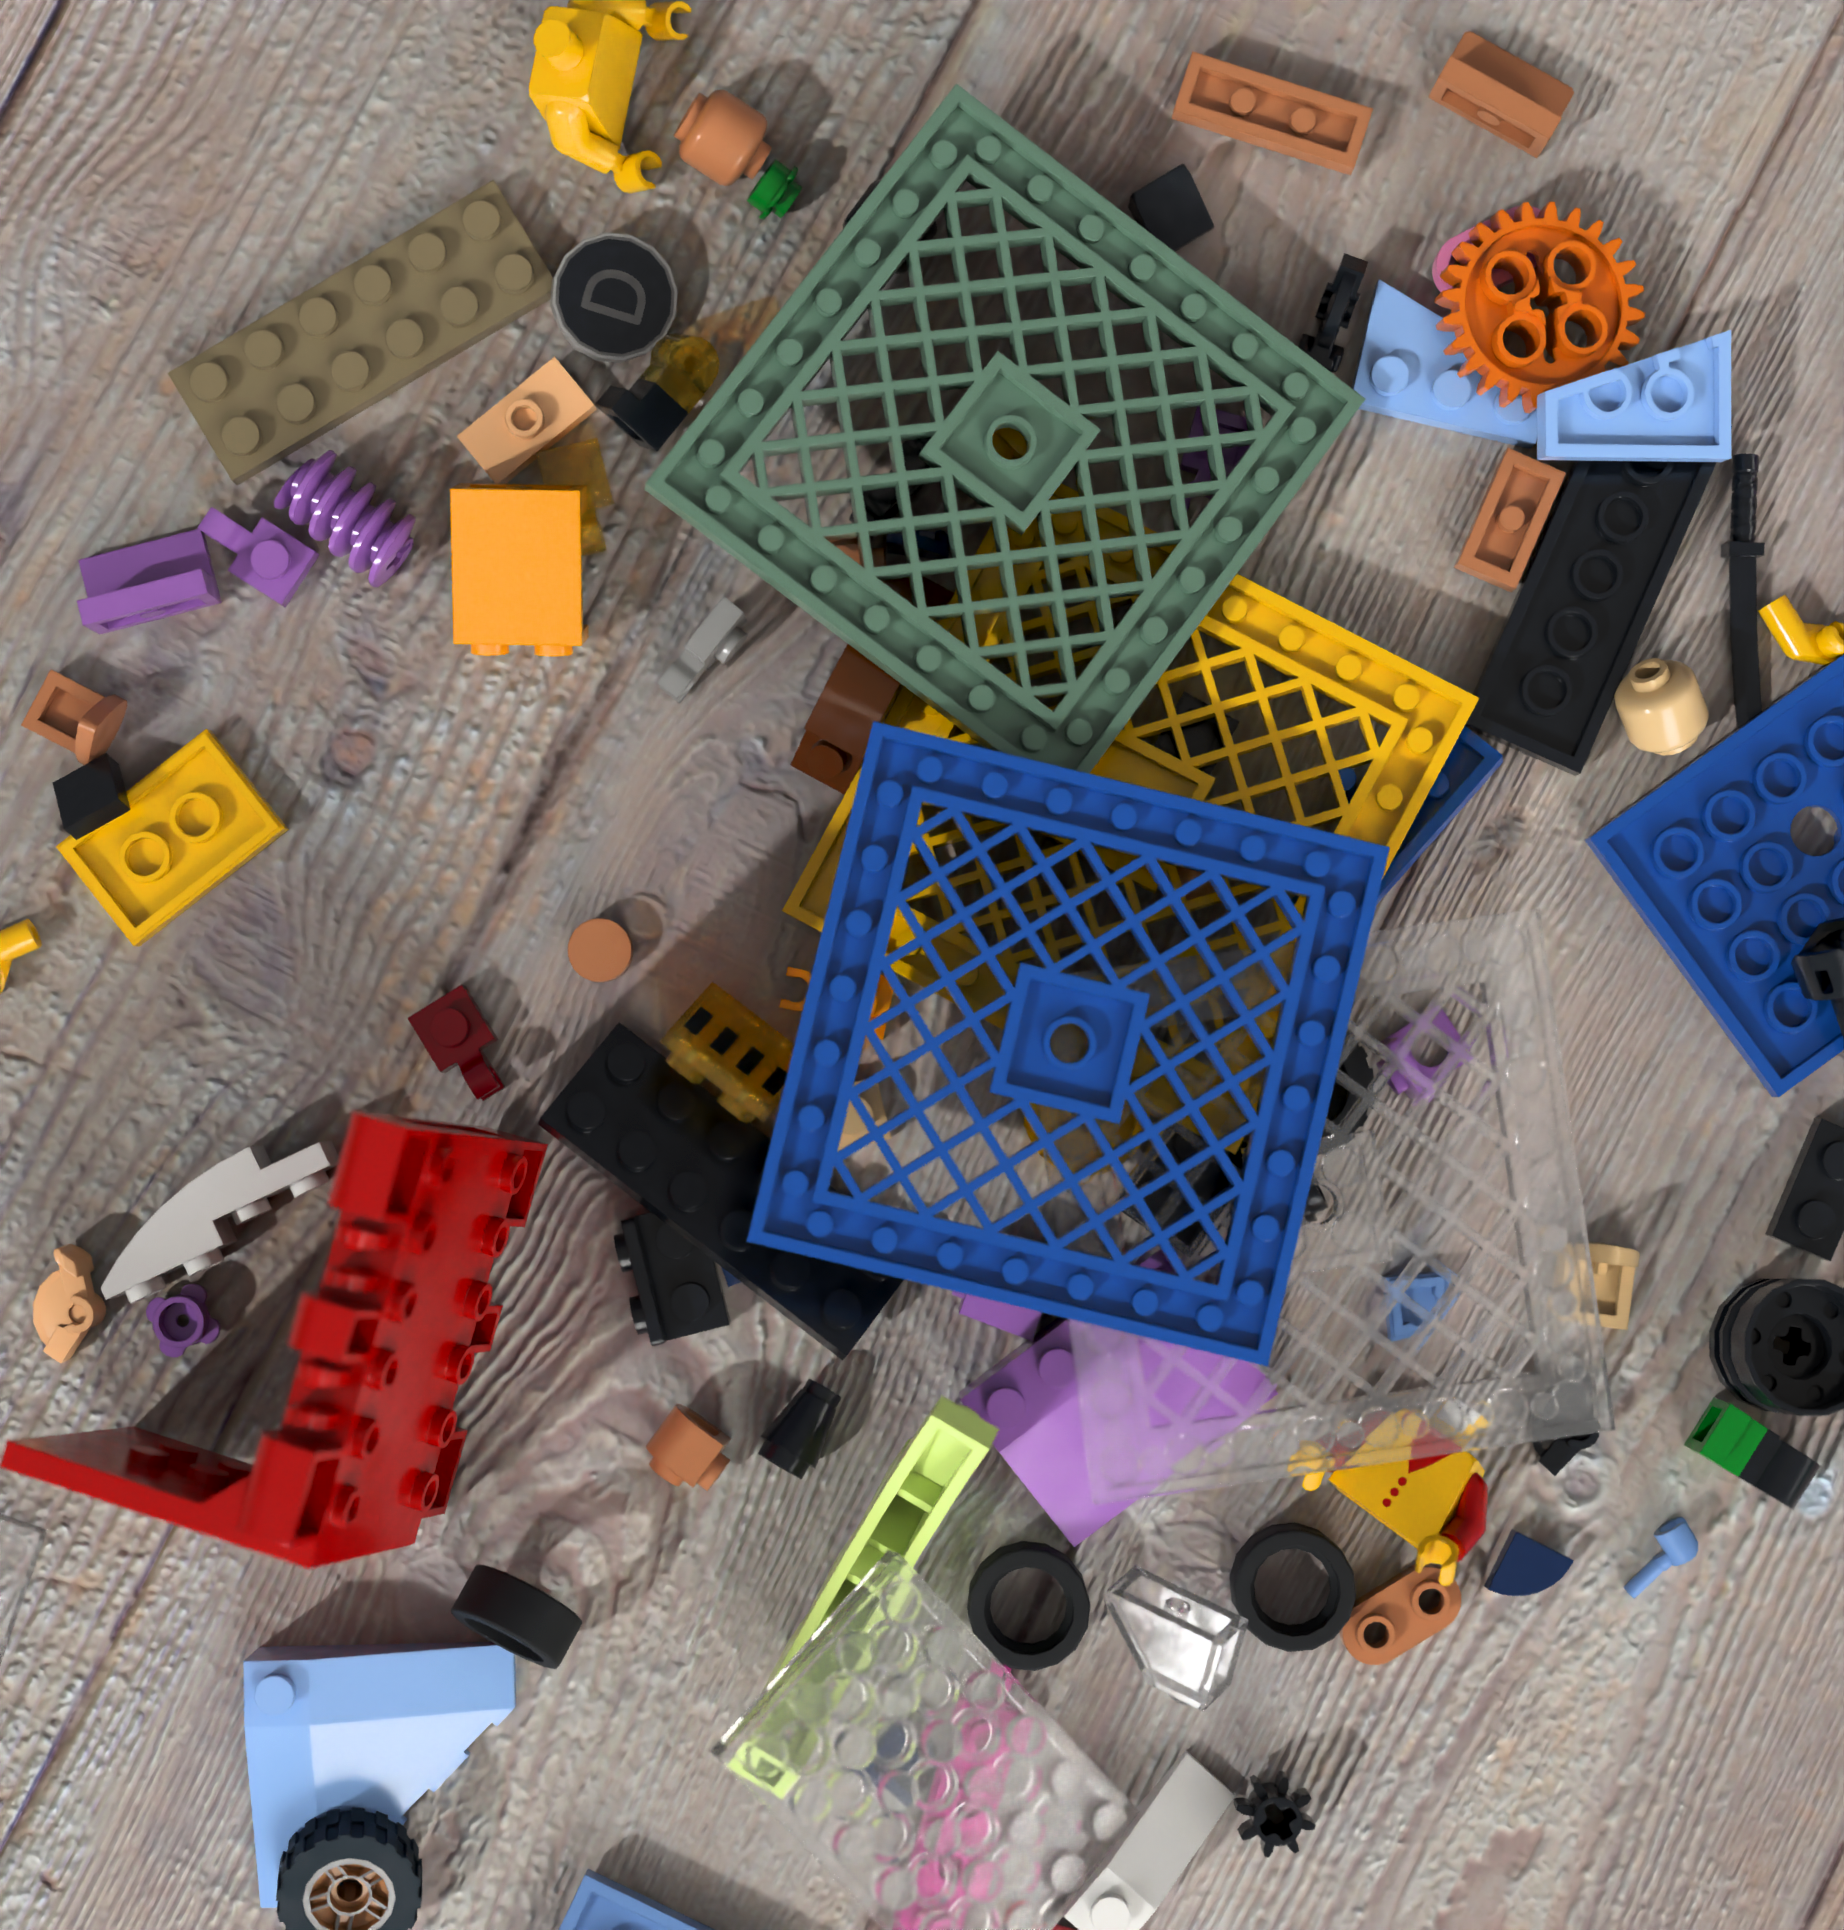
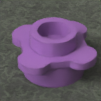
M187 1284L182 1288L180 1294L168 1299L163 1297L154 1298L147 1306L146 1316L152 1322L154 1333L160 1340L159 1348L168 1357H179L184 1354L187 1347L198 1342L210 1344L220 1335V1323L210 1316L205 1303L208 1294L201 1285ZM181 1314L189 1318V1323L185 1327L178 1323V1317Z

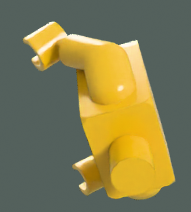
M569 0L567 7L549 6L544 11L542 23L536 28L533 43L536 53L529 82V96L547 122L552 144L562 154L603 174H607L610 170L613 171L617 186L625 193L630 194L656 188L654 183L644 179L641 174V170H652L662 167V161L655 152L646 150L625 156L618 153L620 151L643 34L638 30L644 25L646 32L656 41L684 40L688 38V35L675 32L671 26L670 17L672 13H691L690 6L683 1L655 2L648 7L645 0Z

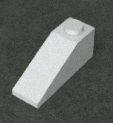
M1185 1751L1060 1895L1063 1916L1078 1930H1140L1157 1910L1235 1797L1234 1792L1189 1752Z

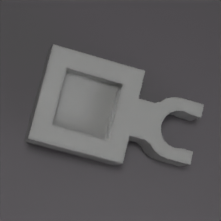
M723 596L684 645L685 650L657 681L660 688L678 703H681L706 669L709 670L717 659L726 664L747 638L748 634L741 630L747 622L744 612Z

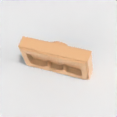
M554 356L457 435V438L495 484H506L597 409Z

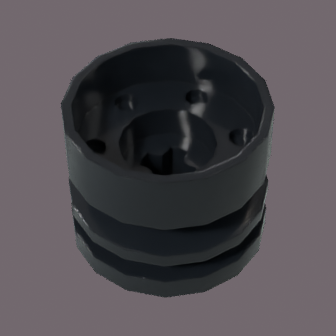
M1758 1279L1738 1287L1718 1307L1709 1330V1357L1719 1381L1737 1400L1761 1411L1797 1416H1827L1844 1409V1288L1822 1279ZM1775 1337H1780L1782 1340L1790 1342L1788 1354H1783L1782 1351L1774 1349Z

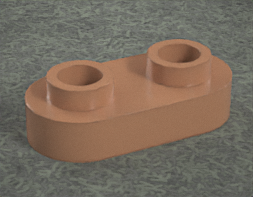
M1426 1564L1420 1573L1415 1571V1565L1407 1568L1355 1600L1350 1619L1339 1632L1343 1645L1355 1659L1365 1664L1381 1665L1395 1659L1441 1631L1455 1620L1461 1607V1592L1457 1582L1454 1579L1453 1583L1449 1586L1440 1584L1441 1567L1434 1564ZM1427 1589H1436L1440 1594L1438 1605L1431 1610L1421 1609L1419 1606L1421 1593ZM1373 1622L1384 1624L1385 1635L1381 1641L1368 1643L1364 1640V1630L1369 1624Z

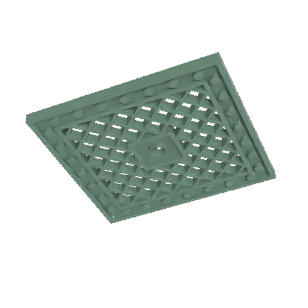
M956 83L646 481L644 490L986 749L1090 773L1365 401V398ZM966 181L977 189L959 191ZM988 206L992 233L962 236L958 209ZM1003 209L1028 229L1007 231ZM944 211L948 238L920 241ZM1040 245L1044 273L1014 276L1009 248ZM1055 249L1080 269L1058 271ZM995 250L999 278L969 281L965 253ZM951 254L955 283L924 286L919 258ZM906 260L910 287L882 290ZM1091 284L1095 313L1065 316L1061 287ZM1046 289L1051 317L1021 321L1016 292ZM1106 289L1130 306L1131 309L1110 311ZM1002 294L1006 322L976 326L971 297ZM958 299L962 327L930 331L926 302ZM913 304L917 332L885 336L881 307ZM868 309L872 337L844 340ZM1142 323L1146 352L1117 355L1112 327ZM1097 328L1102 357L1072 360L1068 331ZM1158 329L1183 348L1161 350ZM1053 333L1058 362L1027 365L1023 337ZM1009 338L1012 361L997 351L982 370L978 342ZM964 343L969 372L937 376L933 347ZM920 348L924 377L892 381L888 352ZM875 353L879 382L846 386L842 357ZM828 359H830L834 387L804 391ZM1192 363L1197 392L1168 395L1164 366ZM1149 368L1153 397L1124 400L1119 371ZM1209 368L1234 387L1212 390ZM1105 373L1109 402L1079 405L1075 376ZM1060 378L1064 401L1037 380ZM969 388L944 420L940 391ZM926 393L931 422L899 426L894 396ZM881 398L886 427L853 431L849 401ZM1243 402L1248 431L1219 434L1215 405ZM836 403L841 433L807 436L803 407ZM1199 407L1204 436L1175 439L1171 410ZM1260 407L1272 416L1264 427ZM791 408L795 438L766 441ZM1156 412L1160 441L1131 445L1126 415ZM1111 417L1116 446L1087 450L1101 431L1100 428L1088 419ZM1002 428L1017 430L1026 441V454L1018 459H1006L1000 456L993 446V433ZM931 438L918 456L919 459L931 468L906 471L901 441ZM888 443L893 473L860 476L856 446ZM1249 446L1226 477L1222 449ZM843 448L847 478L814 482L810 452ZM1206 451L1211 481L1182 484L1178 454ZM797 453L802 483L768 487L764 457ZM1163 456L1167 486L1138 489L1133 459ZM751 459L756 485L740 474ZM1118 461L1123 491L1093 495L1089 465ZM1074 467L1079 497L1049 500ZM940 482L945 513L913 516L908 486ZM954 485L984 508L958 511ZM895 488L899 518L867 522L862 491ZM850 493L854 523L821 527L817 497ZM1213 495L1189 527L1185 498ZM804 498L808 525L777 501ZM1169 500L1174 531L1145 534L1140 504ZM1125 506L1130 536L1100 540L1096 509ZM1081 511L1086 542L1055 545L1051 514ZM1035 517H1037L1041 547L1010 551L1007 526L1022 536ZM992 522L996 552L965 556L960 525ZM947 527L951 558L920 562L915 531ZM902 532L906 563L874 567L869 536ZM856 538L860 564L829 541ZM1176 545L1152 577L1147 548ZM1132 550L1137 581L1107 585L1103 554ZM1088 556L1093 587L1062 590L1058 559ZM1043 561L1048 592L1017 596L1013 565ZM999 566L1003 598L972 602L967 570ZM954 572L958 603L926 607L922 576ZM909 578L912 604L882 581ZM1139 595L1114 628L1109 598ZM1095 600L1100 632L1069 636L1065 604ZM1050 606L1055 638L1024 641L1020 610ZM1006 611L1010 643L979 647L974 615ZM961 617L964 643L933 620ZM1102 645L1076 679L1072 649ZM1057 651L1062 683L1031 687L1026 655ZM1013 657L1016 683L986 660ZM1064 696L1053 711L1037 700Z

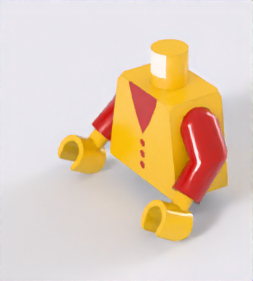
M1453 1396L1450 1397L1430 1425L1403 1407L1394 1414L1381 1413L1346 1427L1318 1443L1311 1440H1303L1292 1447L1285 1469L1289 1471L1297 1465H1305L1311 1468L1306 1473L1302 1483V1487L1305 1490H1316L1321 1485L1325 1471L1333 1472L1328 1480L1340 1493L1418 1549L1415 1565L1416 1572H1422L1423 1567L1429 1563L1442 1565L1439 1583L1443 1586H1449L1453 1583L1457 1562L1467 1555L1486 1531L1488 1486L1483 1478L1485 1470L1475 1457L1462 1448L1483 1418Z

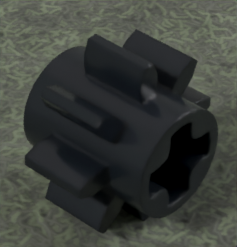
M1279 1771L1276 1775L1275 1782L1263 1784L1258 1777L1252 1775L1250 1780L1253 1791L1248 1799L1234 1798L1233 1802L1237 1811L1248 1815L1250 1818L1238 1828L1242 1840H1249L1258 1835L1261 1839L1260 1845L1264 1857L1268 1858L1272 1854L1274 1846L1287 1845L1292 1852H1299L1296 1838L1300 1834L1301 1829L1315 1830L1316 1827L1312 1817L1306 1813H1301L1299 1810L1312 1799L1307 1789L1300 1788L1290 1793L1288 1790V1778L1283 1771ZM1271 1803H1275L1282 1810L1285 1818L1276 1825L1266 1817L1264 1808Z

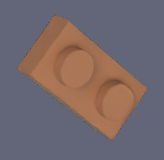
M1507 448L1501 456L1453 568L1512 593L1518 586L1566 472Z

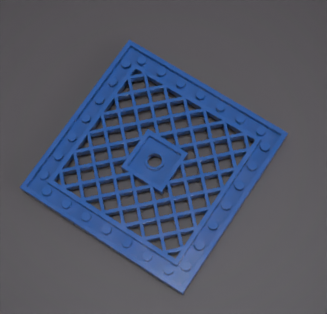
M873 721L747 1241L1268 1366L1390 847ZM922 804L945 809L916 827ZM963 814L1010 826L981 843ZM952 818L971 849L940 867L922 836ZM1028 830L1074 842L1045 858ZM1017 834L1035 866L1005 883L987 851ZM913 843L931 874L901 891ZM1093 846L1138 856V858L1110 874ZM1081 849L1100 881L1070 899L1051 867ZM977 858L995 890L965 908L946 876ZM1158 862L1204 873L1175 890ZM1145 865L1164 897L1134 914L1116 882ZM1041 874L1060 906L1030 923L1011 891ZM1222 877L1267 889L1239 905ZM1209 881L1228 913L1199 930L1180 898ZM937 882L956 914L925 932L906 900ZM1105 889L1124 922L1094 939L1075 907ZM1287 893L1306 897L1302 917ZM1273 897L1292 928L1263 945L1245 913ZM1001 898L1020 930L990 948L971 916ZM1169 905L1188 937L1159 954L1140 922ZM896 908H898L916 938L885 956ZM1066 914L1084 946L1054 963L1035 931ZM1234 921L1252 953L1228 968L1223 969L1205 938ZM961 922L980 954L949 972L932 945L931 940ZM1130 929L1149 961L1119 979L1100 947ZM1026 938L1043 968L1019 963L1013 987L995 956ZM1296 938L1287 981H1285L1269 954ZM1194 945L1213 977L1183 994L1165 962ZM922 947L940 979L909 997L890 965ZM1090 954L1107 983L1060 971ZM1258 961L1277 992L1248 1010L1230 978ZM986 962L1005 994L974 1013L955 980ZM1155 970L1173 1001L1145 1018L1150 994L1125 987ZM882 972L900 1003L869 1021ZM1219 986L1237 1017L1208 1034L1189 1003ZM946 987L965 1019L933 1037L914 1005ZM1009 1003L997 1051L979 1021ZM1281 1003L1270 1046L1254 1019ZM1179 1010L1198 1041L1168 1059L1151 1032L1150 1027ZM906 1011L925 1043L893 1062L874 1030ZM1063 1024H1074L1080 1027L1087 1036V1051L1080 1060L1074 1063L1060 1061L1054 1056L1050 1047L1052 1033ZM1244 1026L1262 1057L1232 1074L1214 1043ZM971 1027L989 1059L958 1077L939 1045ZM866 1036L885 1068L853 1087ZM1141 1037L1158 1065L1130 1082ZM1204 1050L1222 1081L1192 1099L1174 1068ZM930 1051L949 1084L917 1102L899 1070ZM1266 1067L1255 1112L1239 1083ZM994 1068L988 1092L1014 1099L982 1117L964 1086ZM1164 1075L1182 1106L1152 1124L1134 1092ZM891 1076L909 1108L877 1127L858 1095ZM1229 1091L1246 1121L1217 1139L1199 1108ZM955 1092L974 1123L942 1142L925 1115L924 1110ZM851 1101L869 1132L838 1151L849 1102ZM1126 1102L1143 1130L1112 1148L1094 1118L1120 1124L1124 1103ZM1030 1103L1078 1115L1047 1133ZM1020 1108L1038 1139L1007 1158L988 1126ZM1189 1115L1205 1141L1206 1146L1176 1163L1159 1133ZM915 1116L934 1148L902 1167L883 1135ZM1085 1124L1101 1150L1102 1155L1072 1173L1053 1142L1080 1125ZM980 1132L998 1164L966 1182L948 1151ZM1250 1133L1241 1175L1239 1176L1224 1148ZM1149 1139L1167 1170L1136 1188L1120 1162L1119 1157ZM875 1141L892 1168L893 1173L861 1192L843 1160ZM1044 1148L1063 1179L1036 1196L1031 1197L1013 1167ZM1213 1155L1231 1186L1201 1204L1183 1173ZM940 1157L958 1188L926 1207L908 1175ZM1109 1164L1127 1195L1096 1213L1078 1182ZM834 1166L853 1196L828 1191ZM1005 1173L1023 1204L991 1223L973 1191ZM1174 1180L1191 1210L1161 1228L1143 1198ZM900 1182L918 1212L869 1201V1199L895 1183ZM1069 1188L1087 1219L1056 1238L1038 1207ZM964 1197L983 1228L934 1215ZM1235 1198L1224 1241L1208 1214ZM1134 1204L1152 1235L1121 1253L1103 1223ZM1029 1213L1047 1243L999 1231ZM1198 1220L1216 1250L1188 1268H1185L1168 1238ZM1094 1229L1112 1259L1064 1247ZM1159 1245L1176 1274L1129 1262ZM1220 1262L1215 1284L1194 1279Z

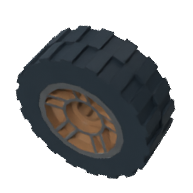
M352 1807L350 1811L336 1809L328 1811L326 1816L319 1819L314 1817L305 1823V1828L302 1831L294 1833L289 1840L287 1851L282 1853L276 1893L279 1922L284 1923L286 1926L285 1930H408V1928L412 1930L417 1921V1908L421 1909L422 1859H419V1848L414 1838L410 1839L407 1835V1829L399 1822L395 1824L389 1820L388 1815L378 1811L376 1814L366 1812L365 1808ZM346 1879H355L359 1881L361 1885H359L356 1882H345L341 1886L339 1884L340 1882Z

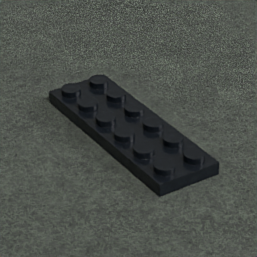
M1574 462L1473 692V695L1479 697V700L1465 724L1466 727L1571 775L1581 774L1613 701L1615 692L1627 669L1717 462Z
M620 1022L539 1119L538 1125L841 1360L850 1353L904 1281L902 1278L748 1242L747 1237L771 1139ZM829 1185L828 1191L840 1193Z

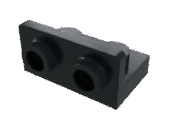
M652 1212L629 1217L621 1221L623 1233L614 1235V1243L622 1272L633 1270L639 1295L630 1297L629 1303L638 1335L648 1333L651 1346L664 1344L668 1340L731 1324L715 1261Z

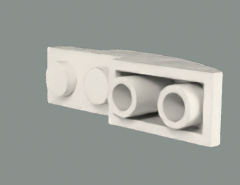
M332 1141L318 1142L273 1164L263 1145L249 1146L217 1163L195 1178L156 1211L117 1258L100 1288L105 1300L126 1294L130 1304L167 1288L162 1277L177 1269L185 1267L188 1276H192L224 1261L225 1259L220 1249L237 1242V1238L227 1218L232 1216L236 1226L272 1210L268 1201L270 1197L290 1188L294 1198H297L329 1183L330 1180L325 1171L336 1167L339 1162V1156Z

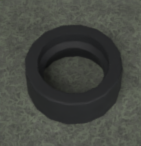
M1296 1522L1270 1525L1253 1534L1237 1552L1229 1576L1231 1600L1247 1630L1265 1645L1287 1652L1313 1650L1334 1639L1349 1621L1356 1599L1354 1572L1343 1551L1318 1529ZM1299 1549L1313 1554L1323 1563L1329 1575L1330 1592L1326 1605L1316 1617L1302 1624L1287 1625L1274 1621L1262 1611L1256 1600L1254 1582L1258 1569L1269 1556L1281 1550Z
M1020 1541L998 1548L981 1562L970 1582L967 1610L974 1638L989 1657L1012 1669L1036 1671L1057 1665L1077 1649L1088 1629L1090 1601L1082 1574L1066 1554L1046 1543ZM1024 1567L1041 1569L1054 1576L1063 1588L1067 1601L1065 1617L1058 1630L1047 1639L1032 1644L1016 1642L1003 1635L995 1625L990 1610L991 1596L999 1580L1009 1572Z
M479 1564L474 1567L451 1609V1613L458 1621L485 1639L519 1657L551 1669H557L560 1666L582 1625V1620L576 1613L547 1593L506 1572Z

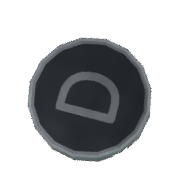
M607 232L583 239L563 257L552 279L550 307L559 329L575 350L596 361L623 363L647 354L666 337L676 317L678 290L670 266L653 246L633 235Z

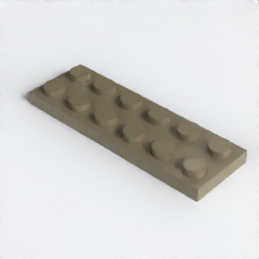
M492 180L170 371L168 375L229 477L238 486L549 301L553 277L499 187Z

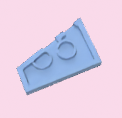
M1378 279L1374 288L1351 387L1365 398L1359 409L1531 449L1537 440V409L1531 413H1525L1522 405V395H1518L1506 407H1500L1499 395L1501 388L1495 385L1481 396L1478 395L1476 391L1482 376L1477 371H1474L1460 378L1457 373L1467 360L1463 353L1445 355L1443 352L1456 339L1454 332L1436 330V324L1443 318Z
M1731 330L1537 395V460L1723 462L1731 459Z

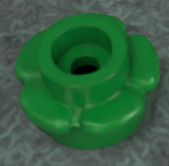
M775 159L757 182L746 201L761 212L758 216L759 219H766L771 212L781 219L791 207L803 188L794 181L798 173L796 166L788 169Z

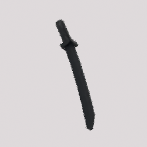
M1757 454L1733 455L1732 472L1734 475L1732 477V515L1730 519V529L1732 530L1730 531V541L1721 545V558H1729L1730 639L1737 729L1762 712L1757 634L1756 559L1764 556L1765 543L1754 542L1756 540L1754 533L1756 532L1755 514L1757 513L1756 494L1758 489V478L1756 476L1759 467V455Z

